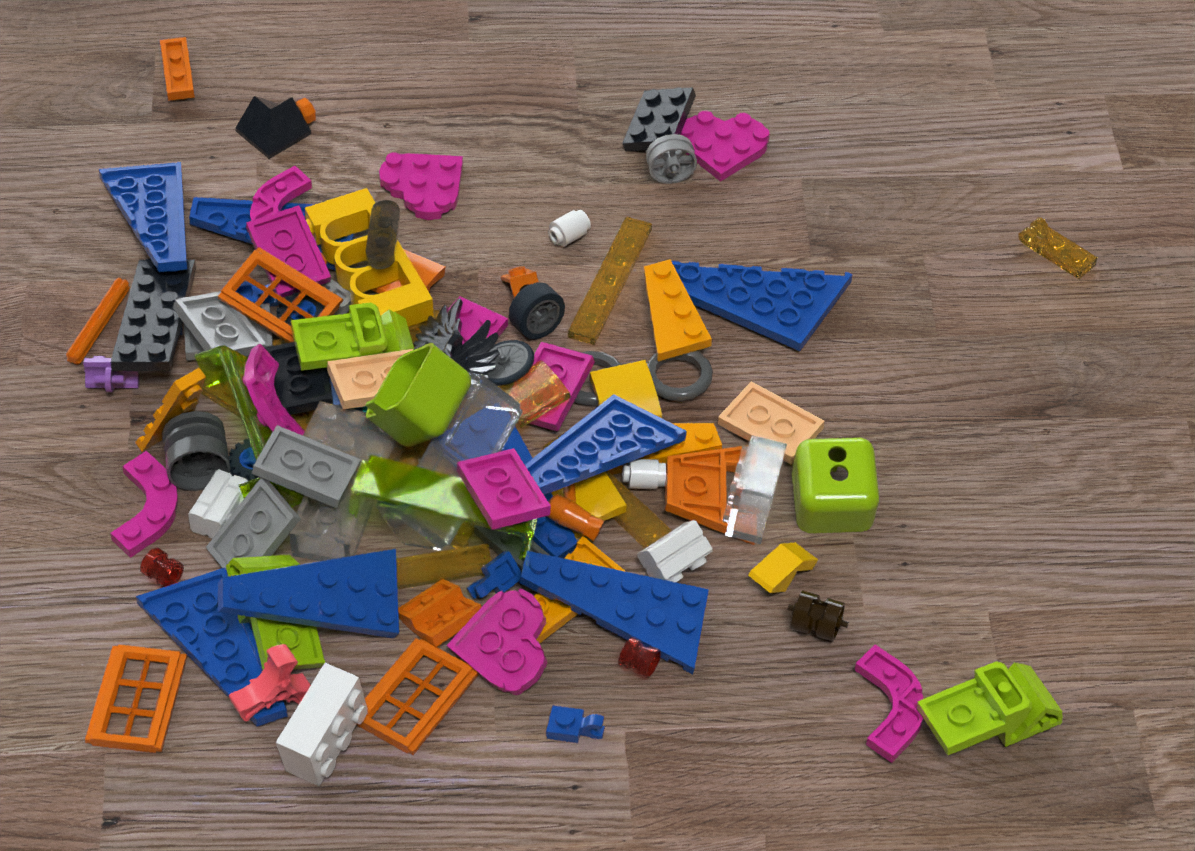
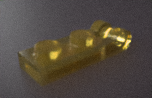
M1036 218L1031 222L1030 228L1026 227L1018 234L1019 240L1025 246L1077 279L1083 277L1096 265L1098 257L1048 227L1047 222L1043 218Z

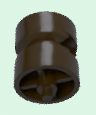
M804 590L801 591L795 605L789 604L787 610L792 611L793 615L791 629L806 634L815 631L816 637L832 642L836 639L839 629L841 627L847 628L849 622L844 621L843 617L844 602L831 598L821 601L820 595Z

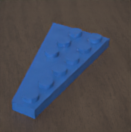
M194 197L189 215L190 225L253 244L246 229V222L251 221L250 210L253 201ZM286 203L281 211L299 205L305 217L304 208L315 204ZM355 233L334 241L347 242L354 240ZM320 244V245H317L318 248H319V250H320V252L322 253V251H321V244ZM327 262V268L335 270V265Z
M613 394L528 461L525 466L543 495H546L685 441L687 431Z
M396 549L223 577L218 582V612L395 638L399 634Z

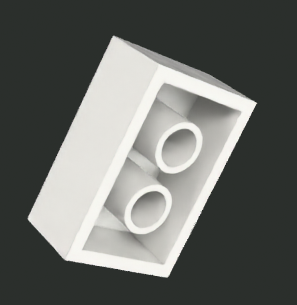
M324 663L276 741L286 772L317 786H320L325 777L328 778L332 774L337 756L341 750H346L352 738V731L357 724L363 722L368 711L359 677Z

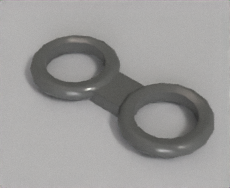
M698 351L662 361H657V354H654L646 362L657 396L667 400L685 401L694 399L704 393L712 382L713 370L710 362ZM581 352L592 355L595 361L594 364L606 368L624 365L615 357L604 352ZM686 360L693 363L700 370L701 376L697 382L688 387L674 388L663 384L657 378L656 371L662 364L668 361ZM580 390L574 401L581 405H598L594 392Z

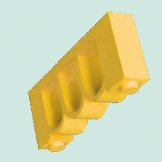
M367 188L304 208L305 219L316 244H321V251L327 262L335 265L337 282L342 288L350 291L351 305L373 303L378 306L380 315H383L390 309L406 318L408 327L427 321L431 315L434 318L433 298ZM369 229L371 232L369 235L347 242L334 241ZM383 254L387 259L362 268L348 267ZM398 280L402 285L380 294H364L368 290Z

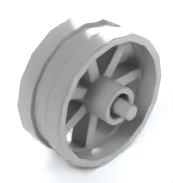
M678 134L665 135L653 141L646 151V161L651 176L658 182L666 184L678 183L691 176L697 167V157L691 141L685 136Z

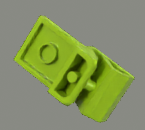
M373 303L349 305V313L291 320V330L301 371L327 368L328 361L408 349L414 350L406 318L390 309L383 315H380L378 306Z
M290 555L232 558L226 565L229 577L300 564ZM238 615L239 623L252 624L262 670H264V662L268 660L267 649L281 644H286L298 661L293 670L320 668L325 663L317 627Z
M995 661L976 669L975 678L917 701L918 711L948 756L994 736H998L1003 745L1007 747L1062 724V710L1031 666L1016 662L1008 669L1004 663Z

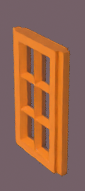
M260 247L252 252L218 295L219 300L288 343L294 342L291 325L284 321L293 310L306 318L314 317L297 306L305 295L310 296L325 306L317 317L334 315L343 302V298ZM257 265L276 275L268 287L249 276ZM245 280L264 291L255 303L236 292ZM281 280L301 291L292 303L273 291ZM269 295L288 306L280 318L260 307Z
M415 638L365 698L368 711L363 722L357 724V726L403 752L414 755L479 674L462 660L434 647L423 639ZM423 655L437 662V665L424 680L409 673ZM443 666L458 673L444 691L429 683ZM406 677L419 684V686L408 700L403 703L390 695ZM424 688L439 695L425 714L410 707ZM388 701L400 709L389 723L384 726L371 718L382 704ZM405 711L420 719L406 737L391 730Z
M119 644L118 646H112L85 737V743L92 744V746L151 753H156V751L162 752L186 665L187 654L180 653V651ZM127 659L144 661L139 681L121 679ZM150 662L167 664L162 683L145 681ZM119 686L137 687L131 708L114 706ZM143 688L160 690L154 711L137 709ZM111 713L129 715L123 735L106 733ZM135 716L152 718L147 738L129 736Z

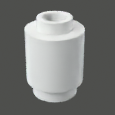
M572 210L551 222L548 234L554 244L565 247L586 235L587 230L591 228V223L584 211Z
M636 459L628 462V465L623 464L622 482H627L628 489H657L658 487H665V463H659L655 459Z

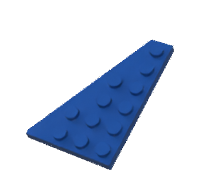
M671 261L694 305L798 351H801L852 282V274L845 272V276L824 275L825 271L822 270L806 271L805 269L781 268V272L762 271V267L759 266L743 267L742 265L719 264L718 268L699 267V263L696 262L681 263L679 261Z

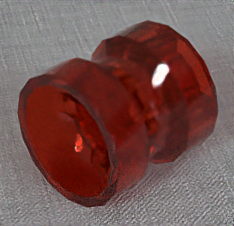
M160 548L150 550L140 565V572L149 579L155 578L156 583L161 587L178 583L184 571V565L175 558L169 559L168 554Z
M630 637L620 653L618 664L626 669H636L639 675L649 678L658 666L661 650L653 646L646 647L641 640Z

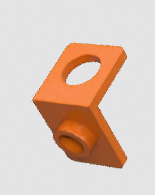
M525 266L508 270L509 274L500 276L501 281L510 283L513 298L519 293L522 286L539 282L536 271L525 269Z

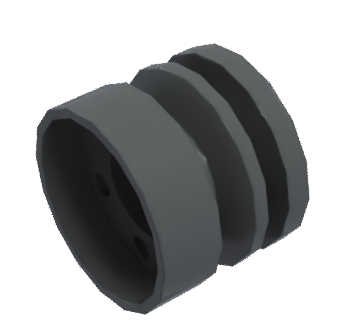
M192 411L172 418L164 426L162 439L166 455V469L169 481L176 487L192 491L204 490L218 469L230 472L223 422L217 416L208 412Z

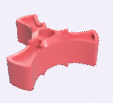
M286 644L267 649L268 660L264 662L262 673L257 678L249 680L250 684L229 694L231 703L244 721H249L258 711L264 707L269 709L272 704L278 701L285 700L290 703L292 700L300 704L311 685L303 673L291 674L298 661Z

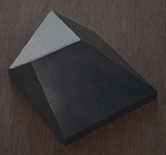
M254 96L235 127L236 132L268 159L311 135V130L292 97L275 103Z

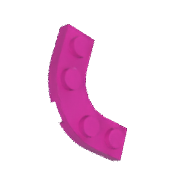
M293 166L265 182L253 196L250 210L251 221L280 212L282 207L290 200L312 189L311 179L296 166Z
M258 344L250 351L245 365V376L242 378L258 411V420L265 427H269L272 432L278 425L307 437L308 434L286 411L276 394L274 378L279 363L261 344Z
M147 451L122 466L124 474L146 496V503L135 517L110 533L112 541L130 558L165 534L176 517L175 512L178 503L177 488L169 481L167 469Z
M874 644L856 662L855 671L878 686L888 696L892 710L888 717L869 735L866 745L892 763L912 743L922 727L923 717L917 709V701L924 698L921 684L914 673L901 661Z

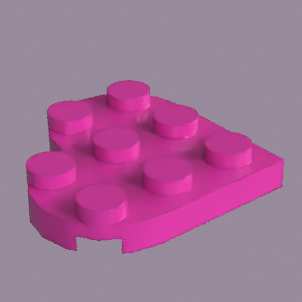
M701 111L698 115L686 119L680 135L685 136L691 141L697 157V163L721 182L760 158L766 152L770 132L762 123L752 119L747 113H739L735 118L723 121L713 116L710 111Z
M389 153L379 170L380 186L390 191L392 197L404 199L405 208L415 212V217L425 220L441 219L443 213L450 211V209L454 211L457 206L463 169V156Z
M519 589V591L511 590L505 593L499 591L479 609L447 644V647L462 661L469 664L493 687L503 692H509L512 695H520L539 680L547 666V659L543 648L536 640L546 624V617L543 614L540 603L533 594L523 589Z

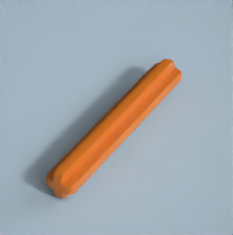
M117 278L67 351L66 356L69 363L78 365L82 362L129 291V282L126 279Z

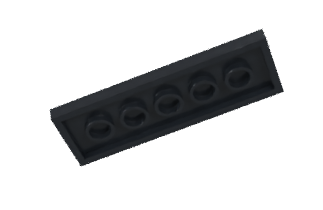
M150 258L138 261L111 358L112 371H171L183 323L173 309L175 299L189 297L196 271L195 260H187L188 270H178L176 272H159Z

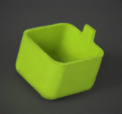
M433 343L426 344L403 354L396 360L374 399L366 403L365 406L368 409L365 416L403 446L410 447L431 440L446 432L470 388L471 377L462 366Z
M823 438L802 441L796 449L792 470L795 514L798 527L806 533L864 532L870 529L874 523L879 503L873 445L864 438ZM838 467H842L847 471L848 477L843 481H837L831 477L830 472H836Z

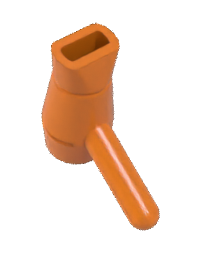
M575 483L564 487V496L556 494L548 501L551 508L550 515L547 517L556 524L558 523L560 526L582 533L587 538L595 541L605 521L592 516L576 503Z

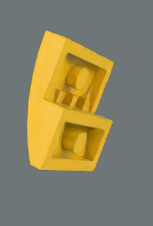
M646 360L590 372L589 379L598 400V406L614 394L662 418L658 396Z
M606 472L575 483L576 503L592 516L605 521L626 513L627 504ZM563 488L551 492L553 496L556 494L564 496ZM572 530L576 539L584 536L582 533Z

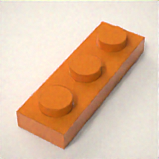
M186 37L160 40L168 101L195 98Z

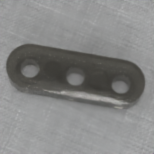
M379 201L373 205L371 210L366 245V261L369 266L375 269L388 268L395 261L400 224V208L394 201Z

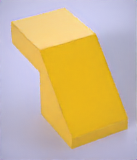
M796 542L782 543L758 563L748 576L769 593L785 592L797 571L813 570L818 559Z

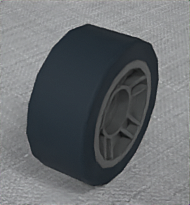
M541 282L530 284L520 290L509 307L511 324L528 339H539L553 332L560 324L565 313L563 298L548 284Z

